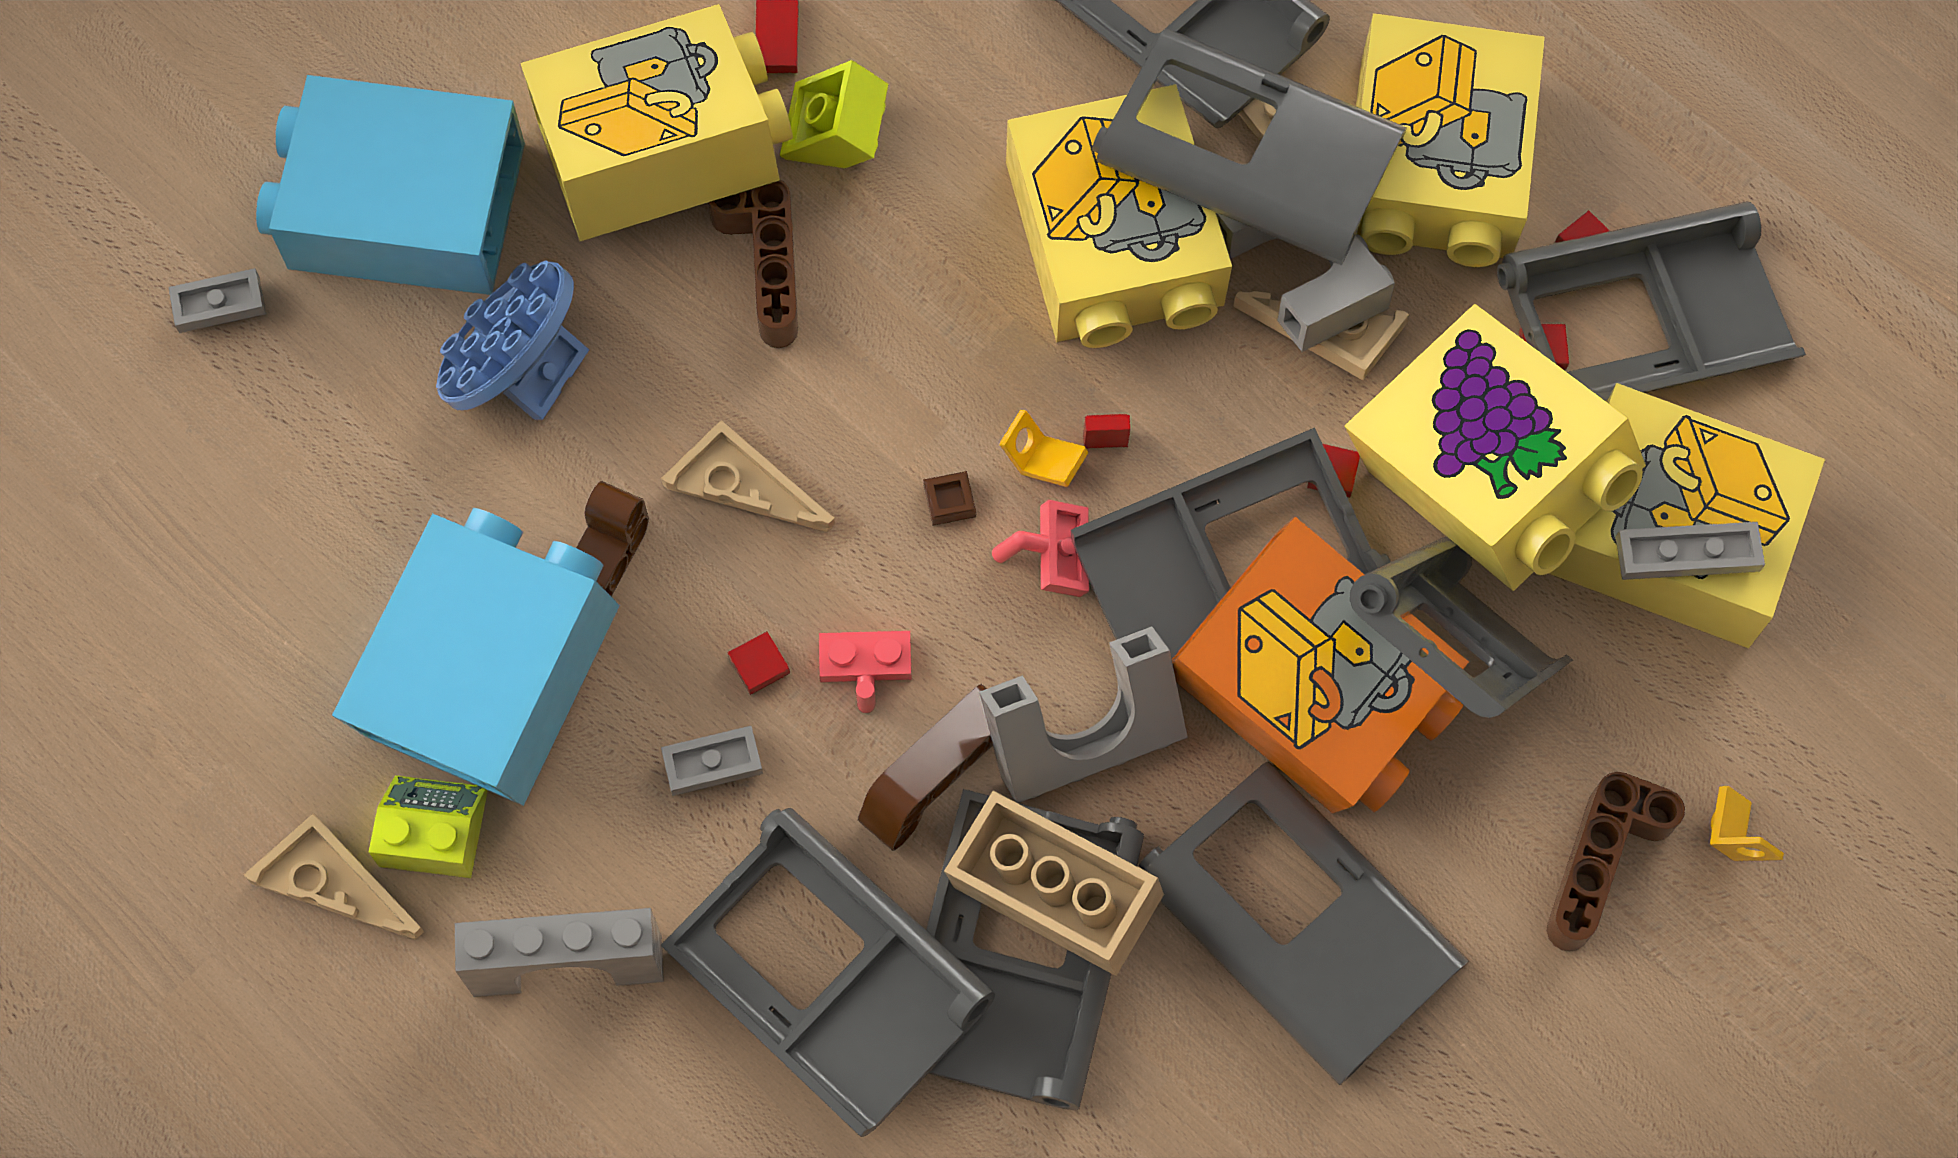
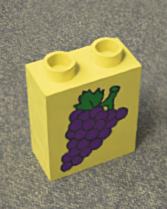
M1476 304L1469 308L1344 426L1369 473L1512 591L1533 572L1537 575H1545L1558 568L1568 557L1574 546L1575 532L1601 508L1605 511H1614L1623 506L1638 489L1642 480V469L1646 466L1626 416Z

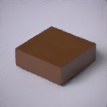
M967 471L923 479L932 526L976 517V508Z

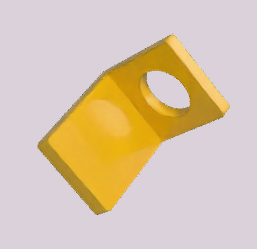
M1025 410L1019 411L1000 442L1001 448L1021 475L1064 487L1069 486L1089 453L1085 446L1044 436L1030 414ZM1026 428L1028 440L1024 449L1018 452L1016 439L1019 432Z
M1720 786L1716 809L1711 818L1712 833L1710 845L1733 861L1783 860L1784 853L1762 837H1746L1751 801L1730 786ZM1744 847L1755 848L1761 851L1749 850Z

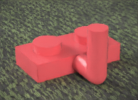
M1054 500L1046 501L1040 506L1041 534L1026 531L1015 532L993 548L992 556L994 560L1004 563L1021 550L1041 553V590L1077 597L1085 595L1089 592V579L1074 548L1071 529L1089 522L1088 507Z
M910 631L819 633L820 682L857 681V707L863 713L872 712L875 708V681L912 680Z

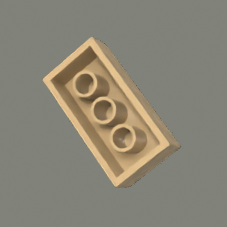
M992 791L944 870L955 889L1115 976L1119 973L1164 896L1158 877L995 791Z

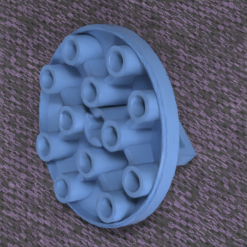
M547 260L532 266L522 263L513 270L508 280L485 301L482 299L474 301L464 314V319L467 322L458 333L451 335L440 349V353L444 356L436 384L440 398L453 409L468 410L480 406L503 393L534 420H543L562 392L560 391L567 379L572 377L589 351L584 344L562 326L574 291V281L570 273L558 263L548 262ZM472 327H475L472 334L465 340V335Z

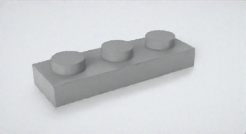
M1758 522L1619 530L1615 536L1622 580L1760 572L1765 566Z

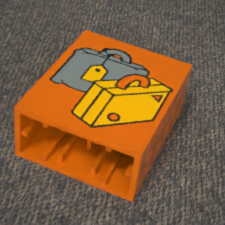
M1294 517L1272 537L1172 658L1176 683L1332 814L1353 807L1358 800L1371 811L1376 812L1392 797L1410 772V769L1394 757V755L1414 730H1418L1428 740L1432 741L1444 731L1464 705L1355 613L1349 600L1350 590L1354 582L1365 574L1297 517ZM1413 614L1402 618L1426 639L1433 641L1437 648L1459 667L1464 669L1469 663L1468 660ZM1422 648V650L1428 654V650L1426 648Z

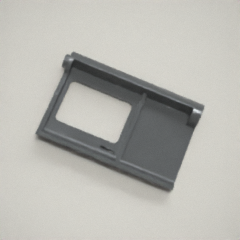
M1055 0L1141 69L1162 33L1150 32L1111 0ZM1197 0L1166 28L1281 75L1321 38L1329 24L1330 16L1310 0ZM1175 65L1165 66L1157 79V82L1163 87L1176 84L1181 101L1215 128H1221L1255 99Z
M1165 28L1109 128L1102 126L1097 133L1092 151L1098 153L1097 162L1342 265L1354 241L1361 219L1401 138L1404 137L1407 127ZM1175 65L1267 103L1276 109V113L1249 163L1238 164L1137 120L1136 117L1165 66Z
M1748 201L1508 253L1503 256L1502 264H1499L1497 268L1499 284L1503 290L1508 291L1527 343L1555 364L1554 356L1534 307V300L1629 278H1639L1643 281L1668 342V349L1567 372L1606 402L1616 383L1647 393L1806 355L1804 348H1798L1793 341L1755 249L1761 237V220L1755 205Z
M1315 427L1071 529V538L1076 553L1116 640L1152 626L1170 650L1172 660L1231 588L1206 535L1205 526L1303 483L1310 482L1317 487L1346 549L1347 560L1363 574H1367L1391 562L1386 554L1380 555L1375 549H1371Z
M1443 537L1358 578L1350 590L1349 599L1355 613L1470 711L1480 717L1491 718L1500 715L1573 661L1567 654L1558 659L1547 656L1460 584L1472 566V557L1448 537ZM1416 610L1423 611L1485 662L1489 668L1475 678L1471 677L1440 651L1433 641L1426 639L1402 618ZM1422 648H1426L1428 650V654L1425 653L1422 650Z
M1269 761L1257 768L1164 851L1159 846L1154 848L1139 864L1141 869L1158 877L1164 893L1160 902L1339 1085L1344 1083L1391 1034L1469 962ZM1249 803L1258 805L1341 889V896L1286 945L1278 944L1193 856V852Z
M963 789L926 930L994 991L995 998L983 1016L928 1074L1052 1107L1078 1110L1081 1105L1111 973L1069 950L1066 952L1064 964L1059 968H1052L976 947L973 942V936L982 903L955 889L944 872L989 798V795ZM1020 804L1135 866L1138 865L1144 834L1137 830L1136 822L1122 817H1111L1109 822L1098 825Z
M786 808L782 811L776 809L763 820L760 826L762 831L760 844L725 877L722 883L683 921L661 946L860 1137H864L874 1131L983 1016L992 1004L995 992L794 809ZM777 865L789 871L864 941L863 950L809 1007L803 1010L795 1008L716 933L717 924L771 868Z

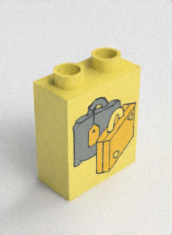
M719 4L521 63L536 119L579 241L780 180L773 145L793 139L783 99L778 89L757 94L754 85L767 82L768 76L756 36L752 31L733 37Z
M1373 13L1361 60L1356 107L1405 126L1407 129L1361 219L1356 233L1365 240L1369 251L1384 255H1397L1409 251L1412 246L1447 250V255L1452 261L1469 267L1492 265L1499 258H1503L1505 254L1515 251L1528 216L1545 37Z
M1177 85L1152 89L1136 117L1137 120L1195 145ZM1127 95L1007 120L1006 165L1056 342L1080 337L1081 343L1085 347H1107L1127 338L1133 330V325L1165 319L1167 326L1172 329L1193 328L1211 320L1218 312L1217 307L1224 306L1232 264L1216 212L1097 162L1098 153L1092 151L1097 133L1102 126L1109 128Z
M1616 383L1607 403L1626 416L1630 422L1646 465L1642 469V480L1634 495L1623 506L1614 511H1605L1601 508L1575 532V543L1570 554L1558 568L1549 574L1749 649L1774 616L1825 459ZM1758 522L1765 566L1760 572L1622 580L1615 537L1619 530Z

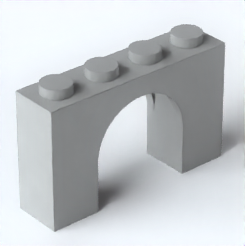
M1216 213L1230 259L1264 242L1276 239V237ZM1356 234L1342 265L1329 260L1331 268L1326 273L1282 295L1277 321L1301 352L1389 309L1395 284L1393 276L1386 266L1378 263L1369 252L1365 240L1358 234Z
M1152 626L1109 642L1118 681L1117 696L1107 715L1085 731L1069 735L1054 734L1046 731L1039 700L1023 675L979 692L1000 775L1016 803L1039 797L1053 789L1080 781L1102 770L1124 764L1128 760L1188 738L1170 650Z
M651 908L455 923V971L473 997L521 993L522 974L550 968L583 967L603 970L611 974L616 986L664 982L662 935Z

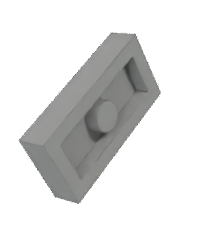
M256 268L168 287L174 323L179 333L266 314L260 277Z
M752 726L661 747L672 796L763 774Z

